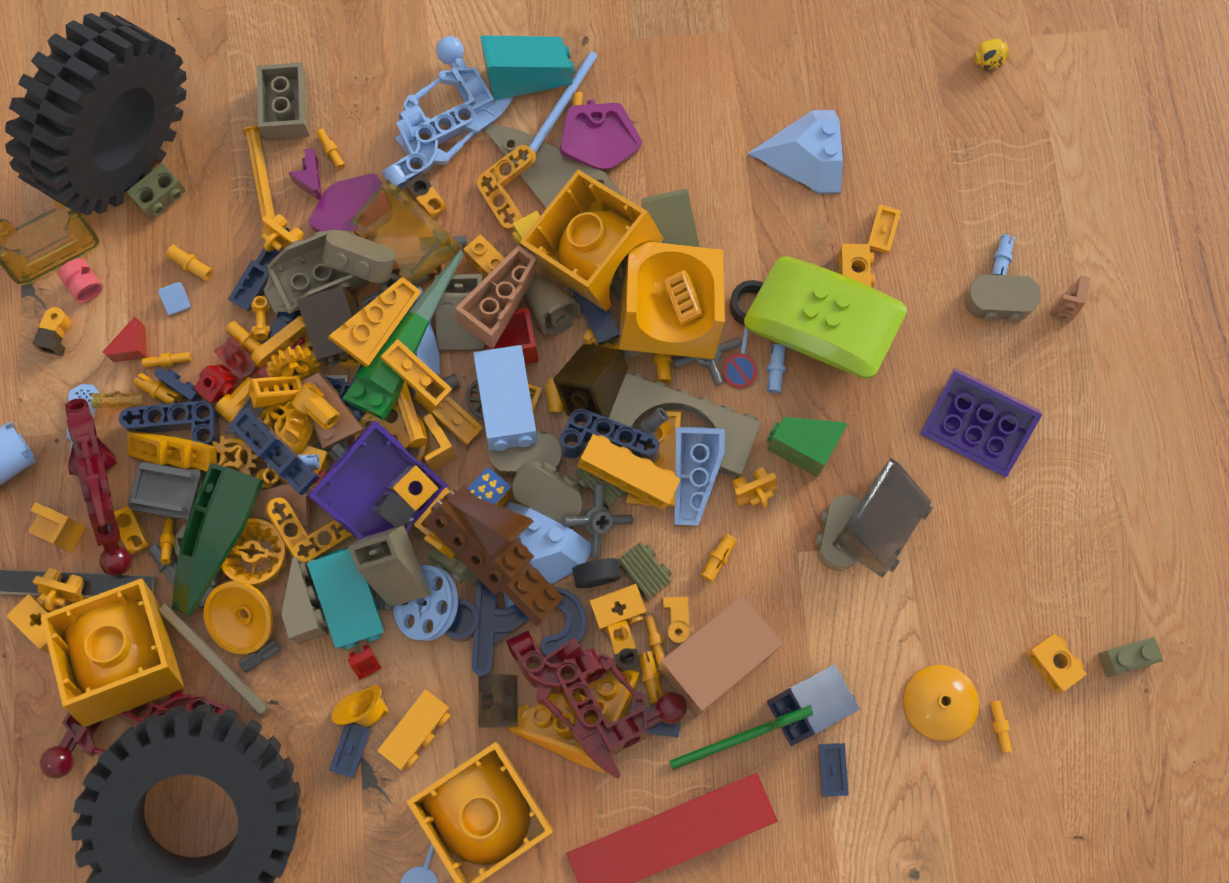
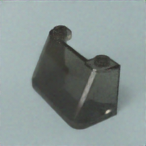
M890 457L832 545L883 578L888 570L893 573L901 560L897 558L921 518L926 519L932 511L933 507L930 506L932 501L904 468Z

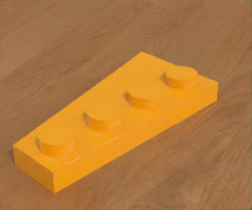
M402 277L327 338L367 367L420 295L421 291Z
M665 411L669 419L655 431L654 435L659 441V456L654 465L662 470L668 469L675 473L676 428L681 427L682 413ZM675 492L667 507H675ZM628 494L627 505L653 506L632 494Z

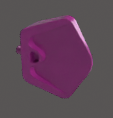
M591 99L586 102V105H574L568 109L563 127L560 153L567 159L592 168L609 170L636 154L641 147L642 141L621 104H596Z
M367 174L330 185L323 193L309 219V223L316 233L328 230L354 231L355 235L359 237L376 239L379 236L378 231L392 221L393 214L378 175Z

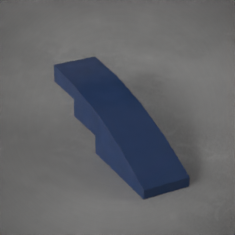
M263 248L256 261L251 260L228 300L249 312L254 298L265 294L263 289L269 278L267 265L280 252L276 249L268 252Z
M569 288L572 297L580 304L581 313L588 328L591 329L598 346L620 337V332L609 310L607 312Z
M245 407L229 424L257 456L264 459L298 494L304 495L320 478L249 408Z

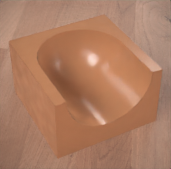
M741 595L661 661L658 672H660L671 689L685 699L687 709L697 718L750 671L771 657L783 645V642L748 600Z

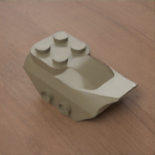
M343 230L320 231L305 240L294 241L267 265L269 278L263 290L274 313L288 312L290 314L299 310L297 299L341 286L350 293L370 283V281L327 266L323 262L322 255L327 234ZM346 231L355 235L354 231Z

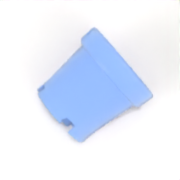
M11 421L0 426V485L37 462L33 458L34 455L22 435L17 434L15 431L16 427Z

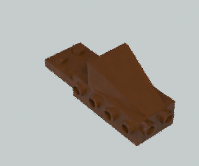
M463 486L457 492L454 489L451 490L443 500L440 499L432 506L431 510L433 513L424 524L494 595L501 590L536 626L564 598L541 575L539 570L529 563L535 556L517 539L534 522L530 517L477 498L466 486Z

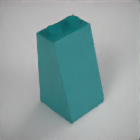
M480 36L485 67L494 101L573 84L572 75L575 74L573 61L568 60L570 59L568 45L564 46L562 37Z
M346 547L330 552L307 562L335 649L342 647L343 650L357 646V641L366 639L367 642L381 638V633L385 631V625L380 609H378L379 605L374 589L357 570L349 548Z

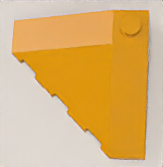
M633 670L621 672L626 677V681L635 690L640 673ZM611 671L608 675L588 684L607 722H614L627 715L633 695L616 679ZM552 693L548 699L575 727L576 720L562 693ZM579 694L573 697L577 702H582L586 699L583 695ZM529 704L519 707L508 728L510 732L581 766L605 773L583 751L578 742L573 738V732L543 704H538L531 708ZM593 716L585 718L588 724H594L598 721Z

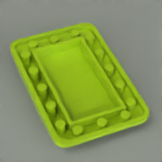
M783 256L778 258L747 312L744 323L750 332L857 377L871 379L877 374L906 316L907 309L901 301L856 280L796 258Z

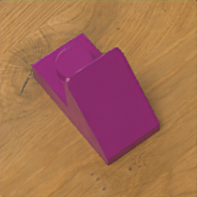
M314 148L305 149V158H302L303 170L289 172L293 183L317 200H320L322 191L318 157Z

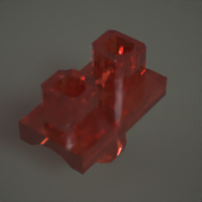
M232 336L223 345L214 350V353L241 382L245 381L248 377L250 378L259 369L251 359V356Z

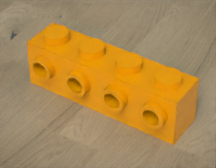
M592 435L577 464V467L663 511L669 505L681 480L676 477L674 472L668 469H660L651 460L639 458L633 455L628 448L618 447L612 444L608 438L601 435Z

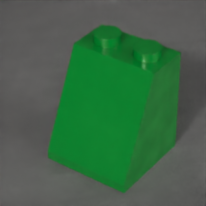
M784 417L781 423L776 422L767 438L770 444L767 450L818 477L848 424L836 421Z

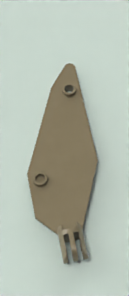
M490 124L486 128L488 135L505 156L520 145L530 146L535 138L521 130ZM542 142L535 153V163L520 174L545 208L550 205L578 169L623 196L605 172L567 159L561 155L559 149L545 142ZM523 152V153H522V156H523L522 159H523L524 161H526L528 158H527V156L525 155V152ZM513 159L512 162H514L518 167L519 165L516 163L517 161Z

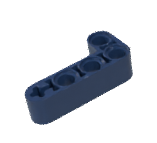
M206 401L129 407L122 410L119 414V423L128 431L159 433L191 430L193 441L214 446L212 444L213 441L218 444L220 441L219 414ZM209 410V415L201 419L202 413ZM181 413H186L184 419L177 421V417ZM157 415H162L160 421L153 423ZM210 433L209 439L201 442L203 435Z
M586 409L573 411L560 436L562 454L570 459L580 456L593 434L604 436L612 444L628 448L633 455L639 458H647L653 463L657 461L659 456V441L653 435ZM578 422L586 423L584 426L577 425ZM605 430L609 433L602 435L598 432ZM629 439L631 442L622 443L621 440ZM571 441L577 443L574 446L567 445Z

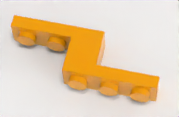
M398 339L380 357L382 361L416 391L413 399L431 413L435 419L465 446L483 428L448 396L452 388Z

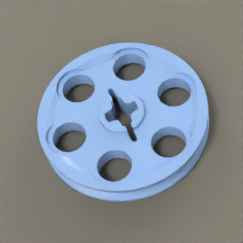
M420 565L431 595L409 601L408 604L403 603L393 606V611L398 627L407 637L414 640L430 641L442 636L452 625L458 608V592L454 580L444 569L430 565ZM441 577L443 585L440 590H437L436 582ZM446 601L448 608L446 613L442 614L441 605ZM413 615L415 623L413 627L410 628L408 625L409 618ZM432 620L433 630L431 633H428L427 623Z

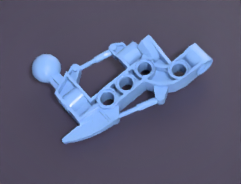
M443 37L436 46L438 59L444 64L451 65V70L440 71L439 77L430 85L425 86L414 95H409L403 104L404 111L398 113L400 121L396 122L400 135L396 136L395 140L407 156L381 171L393 192L405 188V184L421 172L423 175H426L431 171L433 165H448L450 159L474 134H480L481 131L490 124H493L504 113L514 98L509 97L494 102L493 96L476 67L468 68L462 59L464 56L463 44L456 37ZM438 83L456 86L465 103L431 119L429 117L426 118L419 107L418 100L429 93V90ZM462 114L467 115L469 120H461L459 116ZM441 124H446L450 127V129L442 130L439 126ZM466 131L469 132L447 153L438 148V145ZM427 134L430 139L422 140L419 136ZM418 163L422 168L415 170L410 165Z

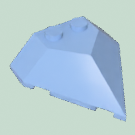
M812 110L748 153V156L753 159L758 158L767 163V166L797 183L805 184L811 188V191L817 194L841 193L843 155L840 121L834 110Z
M512 502L508 503L506 509L530 517L534 521L517 539L535 556L529 563L539 570L541 575L551 585L573 573V567L587 562L591 555L592 543L572 529L564 527L562 524L529 507ZM504 594L506 610L514 606V603Z

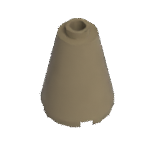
M536 273L525 293V297L543 335L546 336V333H549L550 336H556L573 325L571 320L575 316L578 319L581 307L574 298L541 274Z

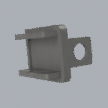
M145 462L140 463L136 471L128 507L133 511L188 520L197 497L202 473Z

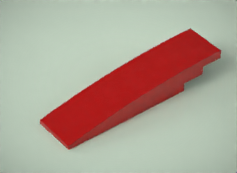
M754 773L569 851L567 856L578 883H635L777 823L778 820L758 773Z

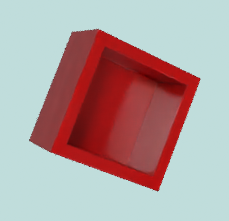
M529 308L515 310L493 348L498 349L521 345L525 364L539 362Z

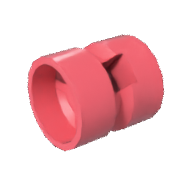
M84 259L71 260L58 271V277L68 288V291L77 303L91 301L103 290V285L96 275L92 274L91 268Z

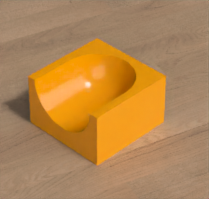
M578 169L519 243L526 251L537 258L539 268L607 312L612 305L609 298L610 284L617 267L624 257L643 242L661 243L664 238L648 211Z
M648 241L637 245L626 255L622 274L619 349L714 359L725 323L723 250ZM682 270H685L692 278L703 312L702 316L684 325H681L664 282L666 278ZM694 306L684 310L683 313L693 309Z
M142 578L41 615L62 705L83 727L184 689L165 620L158 610L160 603Z
M497 742L406 801L455 883H481L555 832L504 749Z

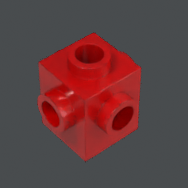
M211 365L205 367L200 372V378L193 389L210 403H216L224 396L230 395L233 392L234 384L238 378L231 374V370L225 365Z

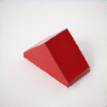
M133 317L102 352L113 362L147 358L145 326L136 317Z

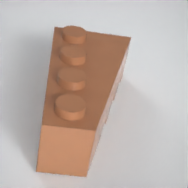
M518 245L455 308L457 323L493 349L537 273V258Z

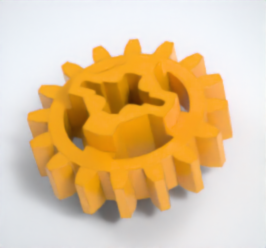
M297 345L295 349H291L289 346L284 352L279 350V355H272V361L267 362L268 368L266 371L268 377L299 375L302 381L314 375V373H319L318 367L320 363L316 359L314 350L310 351L309 347L301 350L300 345Z
M222 435L220 436L221 442L219 444L215 441L212 442L217 447V465L225 466L253 476L252 470L259 469L254 463L260 461V457L255 455L256 453L243 439L230 437L226 439ZM234 457L236 461L231 462L230 459Z

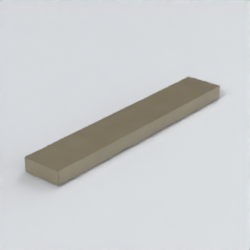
M167 604L158 609L163 617L259 715L267 716L273 710L177 611L172 610V607Z

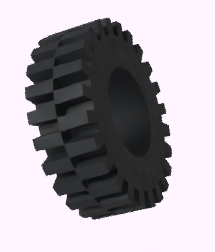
M101 12L100 17L93 13L86 14L83 17V25L75 20L65 25L66 38L55 33L47 40L52 53L46 56L37 52L32 58L31 62L38 68V71L34 78L24 73L20 78L18 85L25 88L27 92L25 97L12 98L9 109L17 113L19 117L7 121L5 132L14 137L5 144L6 153L14 157L9 163L12 170L19 173V179L76 213L79 211L84 215H91L93 211L99 214L105 213L109 204L114 207L121 205L124 192L126 193L137 184L139 177L144 178L153 171L150 167L153 159L162 162L167 154L160 149L163 142H173L177 133L170 128V125L173 122L181 121L183 116V110L175 105L186 100L187 90L180 86L187 80L186 72L180 69L183 60L179 55L175 54L176 49L121 16H114L109 12Z
M198 705L194 711H185L184 706L173 707L165 715L158 716L157 713L146 717L136 727H130L99 757L97 764L88 772L82 783L85 789L78 796L74 804L73 812L80 813V817L71 828L72 841H82V846L75 855L78 868L90 865L93 870L86 883H274L277 877L280 878L286 868L301 818V808L298 806L301 794L299 782L293 781L294 766L290 757L283 759L279 754L280 742L274 736L268 740L260 734L262 725L251 719L248 725L236 720L239 712L226 709L222 714L212 713V705ZM176 775H197L215 782L229 795L235 806L238 818L236 837L223 849L203 857H184L166 850L153 838L146 824L144 808L148 790L156 783Z

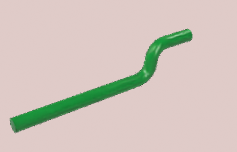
M811 705L790 712L767 723L669 760L671 768L675 770L812 716L814 712Z

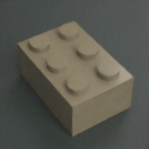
M303 63L257 66L258 127L264 139L309 137L308 76Z

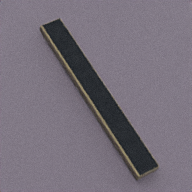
M0 569V595L27 596L30 594L38 597L41 594L38 593V585L33 584V580L36 576L43 577L46 571ZM61 572L63 578L60 582L65 584L72 574L83 578L85 584L81 593L84 599L141 578L155 596L157 577L110 576L108 574Z

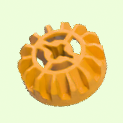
M292 400L273 404L269 407L265 406L258 418L274 431L295 453H300L311 437L313 430L312 418L297 410L292 405ZM283 410L285 413L280 416L279 412Z
M248 519L246 527L221 568L234 581L245 582L252 586H264L271 579L275 580L279 576L280 570L285 568L287 564L285 561L286 555L289 554V551L271 523L261 519ZM262 540L270 543L273 552L262 546ZM256 550L259 551L260 553H262V554H259V553H258V555L255 554V555H253V557H251L249 554H247V553H250V554H251V553H254ZM240 558L253 565L251 571L244 568ZM266 561L271 562L266 569L256 572L257 566L263 565Z

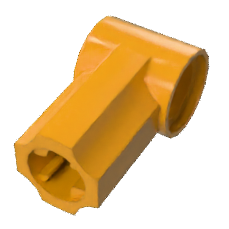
M249 377L231 395H226L220 399L215 407V410L229 423L232 422L250 395L249 386L251 378Z
M305 382L291 403L297 410L309 415L324 430H329L339 421L340 413L323 398L324 394L319 388Z

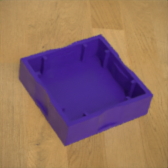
M372 421L306 495L354 537L360 540L404 525L408 534L413 523L427 510L444 488H448L449 485L424 463L412 457L403 445L377 421ZM408 465H416L438 487V490L416 511L409 510L407 508L408 504L395 490L387 488ZM412 481L409 484L408 490L410 494L419 495L422 492L420 482Z

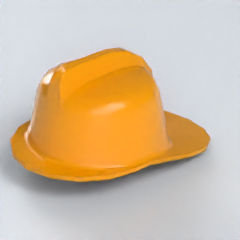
M373 685L364 690L349 694L340 700L332 712L331 719L336 725H346L355 722L361 726L369 727L380 718L388 715L389 710L381 697L380 687Z

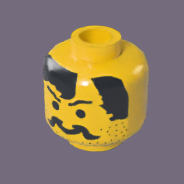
M999 38L979 43L977 51H974L976 65L980 64L981 68L985 71L1000 68L1009 59L1008 46L1006 42H1002Z

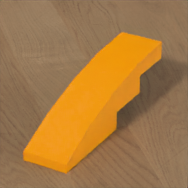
M127 432V455L157 465L168 463L183 469L194 467L206 472L210 463L217 464V447L159 434Z

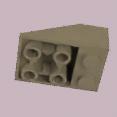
M455 274L452 276L435 310L438 351L485 350V344L457 323L455 308L483 281L482 274Z
M404 525L364 537L348 546L359 573L389 607L431 595Z
M297 557L292 558L281 615L288 638L298 644H302L327 635L326 627L328 625L324 613L320 610V601L311 581L313 580L309 568L305 562H301Z

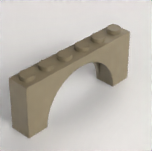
M626 373L609 419L634 428L642 419L654 413L657 408L689 412L703 420L710 428L725 429V453L718 472L736 479L741 477L761 423L755 416L738 414L734 412V409L725 405L721 407L716 406L709 399L703 397L694 398L689 396L688 392L681 389L672 390L660 381L650 382L638 373H632V375Z

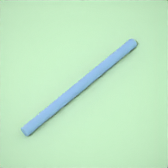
M590 52L572 79L573 84L568 85L529 147L535 153L597 58L596 53Z

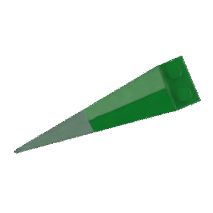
M462 250L454 256L399 322L369 366H363L355 375L356 380L343 397L346 403L382 420L386 418L396 404L405 381L382 361L380 357L397 339L416 355L439 301L463 257Z

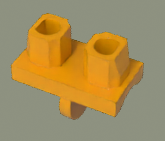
M280 214L273 218L266 215L261 219V222L264 224L261 230L263 234L261 238L265 241L264 249L268 252L274 249L280 252L294 241L304 240V233L299 228L294 227L289 232L285 230L287 221Z
M764 467L755 470L753 473L755 481L748 483L745 477L733 480L736 503L739 507L748 503L751 506L759 503L764 509L768 507L767 499L774 497L773 492L778 490L775 473H769Z
M49 568L43 577L36 576L33 584L38 585V593L41 594L40 600L45 602V608L49 611H54L58 605L65 607L67 602L76 603L84 600L81 593L85 584L83 578L72 574L65 584L60 582L63 578L61 572Z

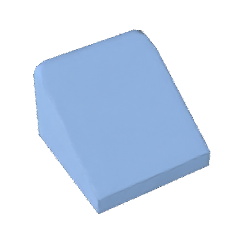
M180 282L158 290L169 316L191 308L186 290Z

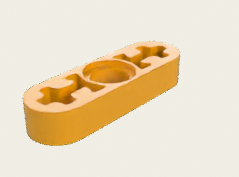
M302 316L297 317L252 353L251 359L259 368H263L267 365V362L272 361V355L278 356L279 350L286 351L287 347H291L300 338L308 334Z

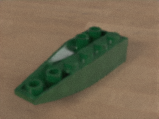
M210 463L183 534L174 579L172 610L189 616L193 614L246 527L264 482L263 480L225 466Z

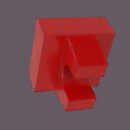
M368 644L363 646L364 651L357 655L354 651L349 653L350 658L348 662L359 680L382 669L379 660Z

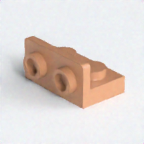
M1080 276L1076 283H1072L1069 292L1062 294L1050 311V315L1056 316L1057 319L1062 321L1073 320L1086 303L1090 277Z

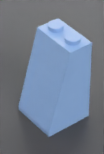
M522 346L473 352L489 451H503L511 447H528L531 444H536V428Z

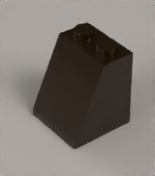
M343 286L297 299L316 359L326 366L338 365L340 361L345 359L355 360V358L327 337L360 311L358 300Z
M583 344L554 377V384L568 416H571L573 411L577 409H586L609 418L628 370L622 350Z

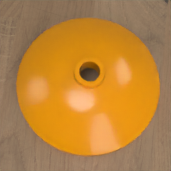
M240 581L223 583L211 591L204 605V622L207 631L212 639L226 651L235 654H249L260 649L269 640L273 629V614L264 595L252 585Z
M932 665L921 669L908 681L903 695V707L909 723L921 735L936 741H949L961 737L974 725L979 711V699L974 685L961 671L946 665ZM942 697H946L949 700L947 706L941 703Z

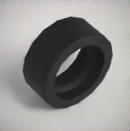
M744 281L737 285L732 292L729 305L730 312L735 321L745 326L746 314L739 308V298L746 292L758 293L763 285L761 281Z
M616 558L589 561L572 568L575 586L580 589L597 587L621 579Z

